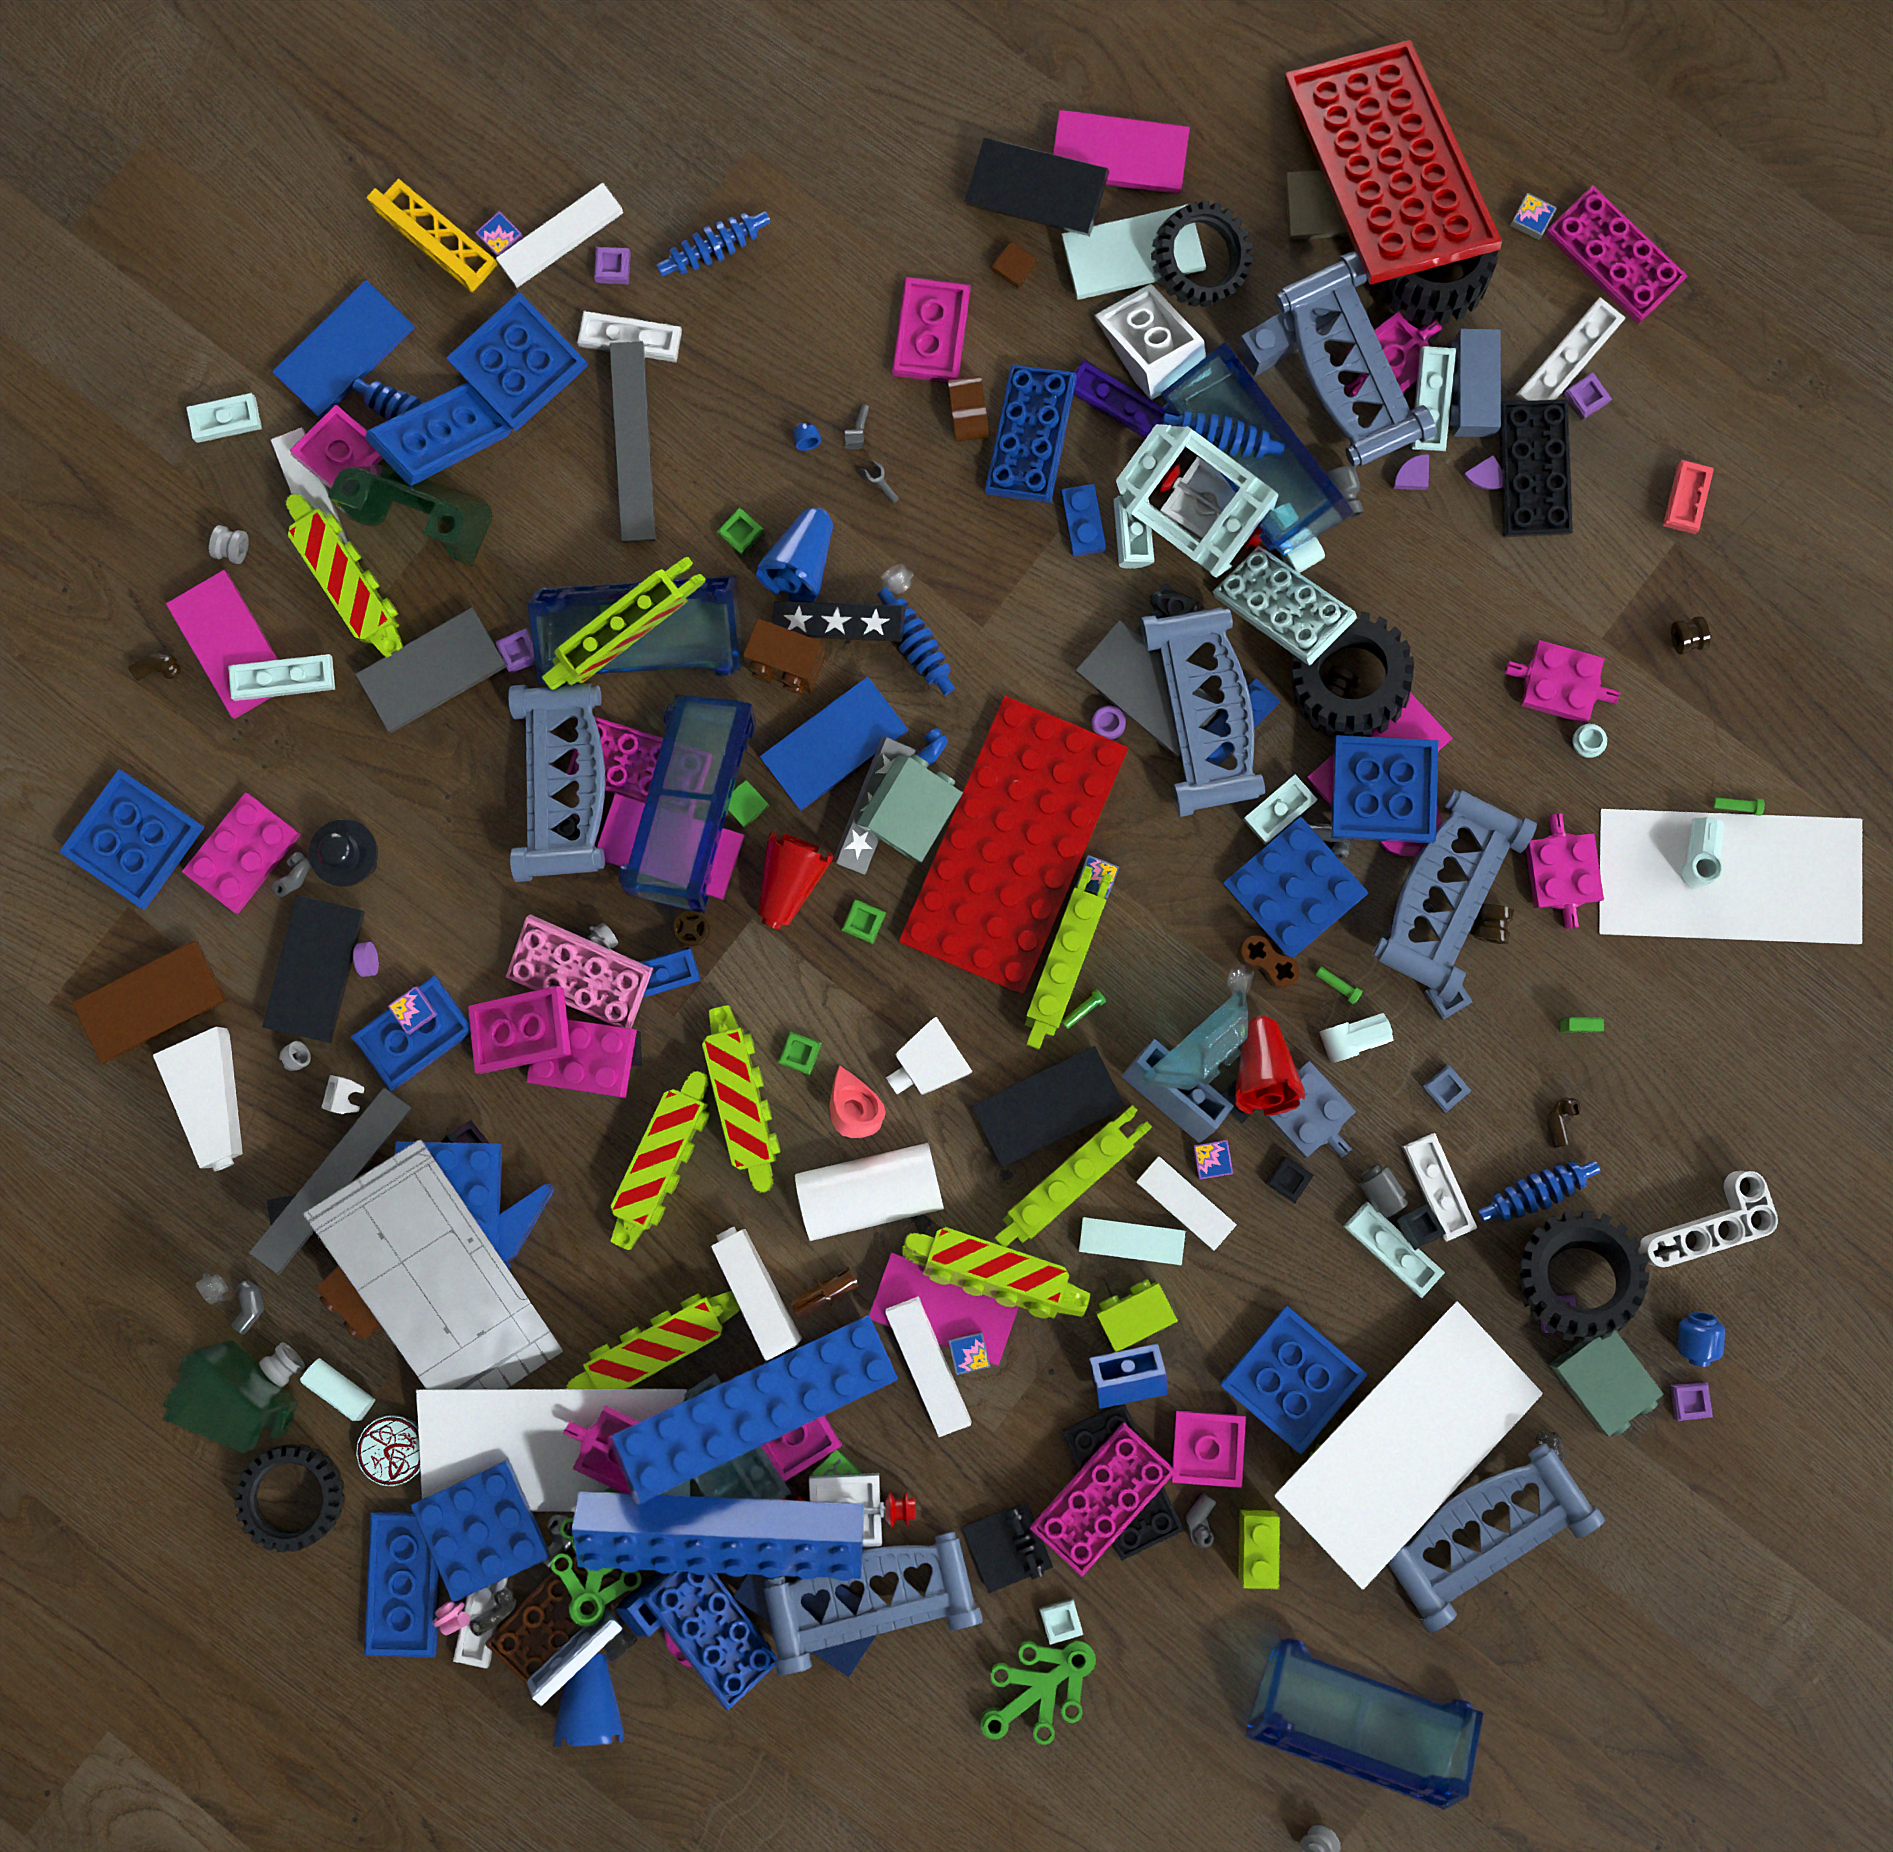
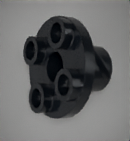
M338 819L323 825L313 836L309 846V860L312 869L323 881L334 886L349 887L362 882L376 870L378 859L377 843L373 834L362 824L353 820Z

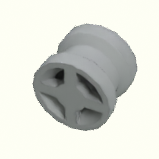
M216 526L209 541L210 556L216 559L225 557L231 563L241 564L248 550V534L241 530L231 532L226 526Z
M283 1342L275 1348V1353L271 1357L266 1356L260 1361V1367L264 1374L279 1387H284L289 1382V1377L293 1373H300L305 1368L304 1362L297 1352Z

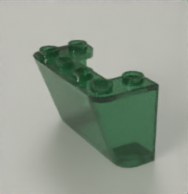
M387 464L345 468L335 478L328 494L330 500L350 520L366 526H376L382 523L387 517L393 501L430 515L423 534L444 542L446 551L453 559L469 566H473L492 520V510L483 500L428 479L409 486ZM439 519L452 524L449 533L444 534L437 530L436 525Z
M234 1340L200 1348L194 1351L193 1354L188 1353L185 1355L178 1369V1373L181 1374L176 1388L174 1387L170 1390L164 1402V1408L167 1409L163 1417L164 1421L240 1452H246L255 1447L263 1427L272 1430L270 1436L273 1438H279L287 1434L297 1410L298 1401L284 1387L274 1384L264 1374L260 1365Z

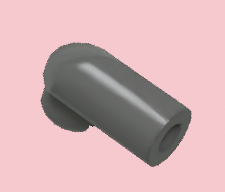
M1203 1492L1186 1515L1185 1523L1189 1539L1192 1543L1201 1548H1207L1214 1541L1207 1516L1217 1502Z
M555 1515L548 1521V1529L551 1531L552 1544L548 1547L551 1556L543 1562L549 1568H551L552 1559L556 1555L566 1554L572 1548L570 1541L565 1539L560 1532L562 1522L568 1519L564 1515ZM571 1522L564 1526V1533L568 1536H573ZM563 1557L558 1558V1559L555 1561V1565H556Z

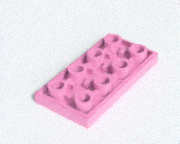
M530 914L525 918L506 978L535 991L554 986L563 987L566 1005L613 1026L632 1029L653 968Z

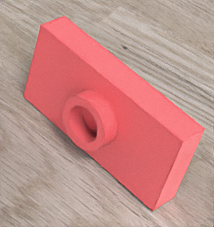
M1684 460L1677 464L1663 522L1664 527L1691 534L1699 532L1714 468Z

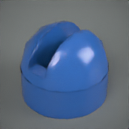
M802 422L794 429V443L800 451L814 449L822 441L818 429L812 423L808 422L805 424Z

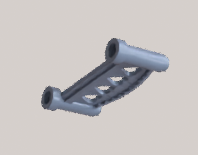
M1355 251L1340 256L1339 262L1292 283L1275 294L1276 303L1282 313L1288 311L1293 315L1301 359L1316 395L1332 420L1351 442L1350 446L1345 448V453L1353 467L1357 465L1363 466L1418 439L1424 442L1437 434L1434 419L1426 406L1421 405L1410 410L1359 299L1355 287L1365 283L1367 277L1359 256ZM1314 309L1340 313L1331 330L1325 336H1321L1316 332L1315 327L1317 323L1310 319V312ZM1333 340L1354 344L1341 366L1336 367L1330 363L1331 354L1324 350L1325 341ZM1349 371L1368 374L1355 397L1345 395V385L1341 384L1338 380L1339 372ZM1354 402L1382 405L1370 427L1362 428L1359 426V416L1352 411Z
M1218 607L1157 619L1155 615L1142 617L1140 620L1141 632L1146 651L1161 650L1186 782L1173 784V797L1178 816L1193 815L1194 810L1255 799L1259 798V795L1265 794V784L1262 775H1255L1252 770L1254 759V719L1250 694L1239 660L1226 636L1227 629L1233 628L1230 609ZM1210 643L1215 649L1212 657L1216 659L1217 667L1215 670L1209 671L1185 660L1202 644ZM1210 676H1217L1221 681V686L1218 690L1223 693L1224 699L1220 704H1215L1192 693ZM1223 709L1227 713L1225 723L1230 727V733L1227 737H1220L1199 728V726L1215 710ZM1229 742L1234 747L1232 757L1235 758L1237 765L1234 770H1226L1205 761V759L1222 743Z
M592 683L572 686L564 685L559 686L555 690L550 689V687L528 689L526 685H515L509 688V707L512 717L514 719H526L527 847L513 848L511 851L510 865L515 882L531 881L534 876L597 872L598 869H603L605 866L603 849L595 847L605 797L604 755L599 731L592 713V709L595 706L601 705L602 698L599 685H593ZM576 717L578 724L575 730L578 732V738L575 742L568 743L550 733V731L568 718ZM571 749H576L579 752L578 758L575 761L579 765V770L574 775H568L550 765ZM570 782L579 783V790L576 792V795L579 796V804L574 808H569L551 798L552 795ZM577 814L580 817V822L576 826L580 830L578 839L570 841L551 830L570 815Z
M1455 789L1451 792L1444 807L1450 810V815L1436 829V842L1425 843L1404 881L1394 914L1391 937L1388 940L1382 937L1373 952V956L1378 958L1377 961L1436 990L1437 996L1448 1002L1455 998L1466 976L1465 971L1453 965L1509 848L1522 853L1532 839L1537 827L1536 822L1526 817L1520 820L1463 790L1459 792ZM1459 828L1469 830L1479 846L1480 852L1455 853L1452 850L1451 844L1454 840L1458 839L1457 831ZM1444 858H1453L1467 881L1440 882L1437 878V872L1444 868ZM1431 887H1438L1453 911L1426 912L1423 909V901L1430 898L1429 889ZM1418 916L1424 917L1439 941L1419 943L1410 941L1408 932L1410 929L1415 928V918Z
M1547 1444L1538 1446L1528 1454L1531 1461L1527 1466L1508 1470L1485 1479L1448 1501L1419 1528L1410 1541L1387 1563L1421 1614L1419 1621L1427 1633L1438 1631L1457 1616L1450 1601L1567 1526L1575 1538H1581L1593 1532L1605 1522V1518L1597 1506L1592 1507L1554 1450L1552 1448L1549 1449ZM1527 1483L1537 1484L1539 1515L1513 1504L1511 1501L1513 1492L1517 1490L1523 1491ZM1498 1502H1506L1509 1506L1510 1534L1482 1521V1513L1488 1509L1494 1510V1506ZM1468 1521H1476L1480 1527V1553L1456 1543L1452 1539L1454 1530L1458 1528L1464 1529ZM1438 1540H1447L1450 1543L1451 1572L1423 1559V1551L1428 1547L1435 1548Z
M955 1532L935 1536L936 1543L932 1546L900 1545L863 1550L861 1579L839 1581L834 1578L816 1577L815 1579L806 1580L799 1577L793 1582H786L785 1576L764 1580L765 1588L763 1590L778 1659L774 1661L777 1676L788 1675L811 1668L809 1652L926 1621L946 1617L949 1630H958L982 1623L980 1607H975L960 1540L956 1538ZM922 1563L931 1565L932 1574L924 1598L904 1579L903 1572L907 1567L912 1566L917 1569ZM887 1572H895L898 1575V1583L890 1607L870 1588L869 1581L873 1576L879 1575L884 1577ZM858 1580L864 1584V1592L855 1616L835 1596V1589L840 1584L850 1586L853 1581ZM825 1589L830 1593V1601L822 1624H820L802 1607L800 1601L801 1597L806 1593L815 1595L817 1591Z

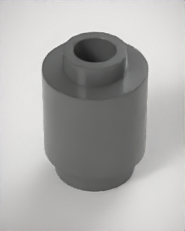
M1376 1164L1361 1174L1363 1180L1359 1183L1360 1188L1375 1210L1382 1212L1385 1218L1397 1213L1408 1204L1404 1197L1406 1192L1388 1166L1380 1168Z

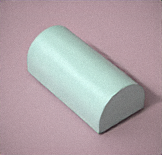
M1123 496L1116 497L1113 501L1119 567L1140 568L1154 563L1152 529L1126 511L1127 507Z
M320 1358L300 1378L302 1384L352 1421H361L375 1402L372 1396Z

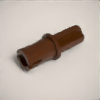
M848 1267L823 1283L821 1281L817 1282L819 1286L793 1300L791 1305L799 1318H804L828 1303L832 1306L834 1300L858 1288L859 1285Z

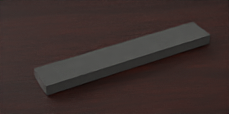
M643 341L610 343L622 543L656 541L645 347Z
M383 1088L249 1254L279 1275L315 1231L304 1216V1213L354 1182L409 1115L412 1108Z

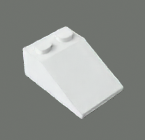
M1152 284L1147 285L1095 315L1096 321L1129 374L1151 400L1207 369L1204 340Z

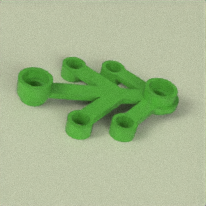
M610 1487L607 1488L603 1493L621 1492ZM568 1518L562 1522L560 1532L565 1539L570 1541L575 1550L573 1536H568L564 1533V1526L568 1522H574V1518ZM558 1554L551 1562L552 1571L560 1575L573 1597L569 1611L573 1621L580 1626L588 1627L598 1623L604 1615L607 1603L627 1590L637 1589L641 1583V1575L638 1571H624L620 1576V1580L599 1592L602 1576L615 1568H603L601 1570L586 1569L589 1574L584 1589L572 1571V1560L568 1555ZM560 1557L566 1558L569 1562V1566L564 1572H559L555 1568V1561ZM627 1573H634L637 1576V1583L633 1587H628L624 1584V1577ZM584 1601H591L594 1604L592 1614L584 1615L581 1613L580 1606Z
M1032 1641L1023 1642L1018 1650L1021 1662L1026 1665H1033L1040 1660L1059 1664L1049 1673L1010 1668L1005 1663L995 1664L991 1669V1680L996 1686L1005 1687L1009 1683L1031 1687L1004 1708L992 1707L985 1710L980 1720L982 1733L989 1739L996 1740L1002 1738L1008 1731V1723L1041 1698L1038 1722L1034 1725L1033 1735L1036 1742L1041 1745L1051 1743L1055 1736L1052 1719L1056 1688L1068 1676L1067 1700L1061 1705V1713L1064 1720L1069 1723L1079 1721L1083 1714L1080 1704L1083 1677L1092 1672L1096 1662L1093 1649L1083 1641L1070 1642L1064 1649L1037 1646ZM1027 1647H1031L1036 1651L1035 1656L1031 1659L1025 1658L1022 1654L1023 1650ZM1076 1654H1080L1085 1658L1084 1663L1080 1666H1076L1071 1662ZM999 1669H1004L1007 1671L1008 1676L1005 1680H997L994 1676L995 1672ZM1069 1705H1075L1078 1708V1713L1074 1716H1069L1065 1713V1709ZM991 1720H998L1001 1723V1728L997 1731H992L988 1728V1723ZM1039 1728H1049L1051 1731L1050 1735L1046 1738L1039 1737L1037 1734Z

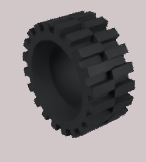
M1499 250L1460 260L1463 276L1454 282H1431L1412 273L1374 283L1375 287L1381 286L1379 296L1383 302L1389 298L1392 299L1389 308L1394 313H1397L1400 308L1406 311L1404 319L1412 322L1414 315L1422 317L1421 324L1430 325L1432 318H1438L1439 325L1448 324L1452 314L1456 321L1465 317L1467 309L1472 312L1478 306L1480 299H1483L1499 257L1496 256Z
M1361 611L1360 619H1355L1310 666L1294 655L1292 669L1295 704L1299 703V712L1304 719L1308 716L1311 717L1310 726L1318 731L1323 725L1326 727V736L1331 738L1335 737L1337 731L1344 732V736H1354V733L1361 732L1362 737H1372V729L1377 728L1381 734L1388 729L1390 719L1396 723L1401 717L1402 707L1406 709L1410 698L1414 676L1413 656L1409 657L1411 647L1408 641L1400 642L1401 631L1396 626L1387 631L1388 620L1379 616L1376 623L1370 622V613ZM1351 647L1371 652L1381 661L1385 668V681L1377 691L1364 698L1345 699L1336 696L1324 686L1319 676L1321 665L1332 653Z
M1583 1210L1579 1217H1574V1212L1568 1211L1564 1212L1559 1220L1555 1216L1546 1220L1542 1229L1538 1227L1533 1232L1531 1240L1527 1242L1518 1270L1520 1271L1518 1287L1523 1290L1521 1299L1525 1307L1530 1306L1532 1308L1531 1317L1537 1323L1543 1320L1547 1324L1545 1330L1553 1335L1556 1330L1563 1332V1339L1573 1341L1575 1336L1582 1337V1342H1592L1596 1336H1600L1601 1340L1611 1337L1615 1330L1621 1331L1626 1327L1629 1320L1633 1319L1647 1293L1645 1289L1649 1283V1272H1645L1648 1260L1646 1253L1639 1254L1638 1252L1641 1243L1637 1237L1629 1239L1626 1236L1629 1228L1624 1224L1620 1223L1616 1228L1609 1224L1611 1216L1602 1214L1600 1220L1592 1218L1593 1211ZM1572 1248H1583L1596 1252L1609 1263L1614 1272L1616 1281L1614 1296L1602 1306L1592 1309H1580L1566 1304L1556 1296L1549 1284L1547 1270L1550 1261L1562 1251Z

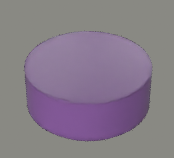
M1104 706L1095 712L1092 719V728L1095 734L1115 740L1125 730V716L1117 707Z
M372 942L356 944L353 950V961L357 973L361 977L376 975L379 962L375 946Z

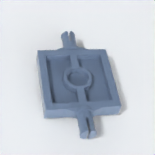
M1308 1061L1298 1070L1306 1096L1304 1100L1302 1098L1299 1099L1300 1106L1286 1113L1268 1115L1266 1117L1304 1158H1308L1319 1146L1326 1143L1342 1158L1352 1148L1338 1133L1342 1125L1356 1111L1317 1068Z

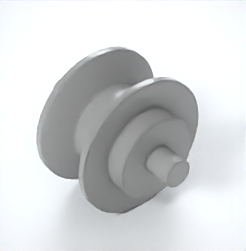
M1322 1825L1312 1826L1308 1831V1835L1303 1837L1300 1844L1302 1852H1340L1341 1848L1340 1841L1335 1833Z

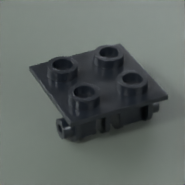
M1028 1501L963 1527L988 1593L1031 1577V1579L1039 1578L1044 1575L1043 1571L1053 1568L1043 1540L1030 1529L1035 1519Z

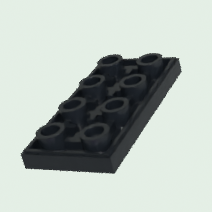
M984 137L965 203L971 207L1090 237L1110 171L1106 167Z
M1568 399L1501 402L1499 437L1500 463L1503 476V488H1501L1503 537L1570 535L1573 533Z
M296 896L263 1028L332 1043L353 961V950L358 942L365 911Z
M1093 1046L972 1105L1003 1168L1125 1108V1105L1096 1047Z
M1125 1404L1112 1406L1061 1431L1079 1471L1122 1422L1140 1437ZM1164 1486L1113 1542L1121 1560L1129 1558L1184 1531Z

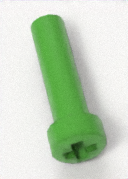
M1715 797L1713 808L1753 812V815L1761 816L1764 812L1765 802L1763 799L1757 798L1754 801Z
M1322 966L1316 973L1318 978L1348 997L1347 1001L1351 1004H1355L1363 992L1358 987L1354 989Z
M1098 989L1092 991L1090 998L1061 1020L1067 1029L1098 1004L1102 1006L1106 1003L1105 997Z

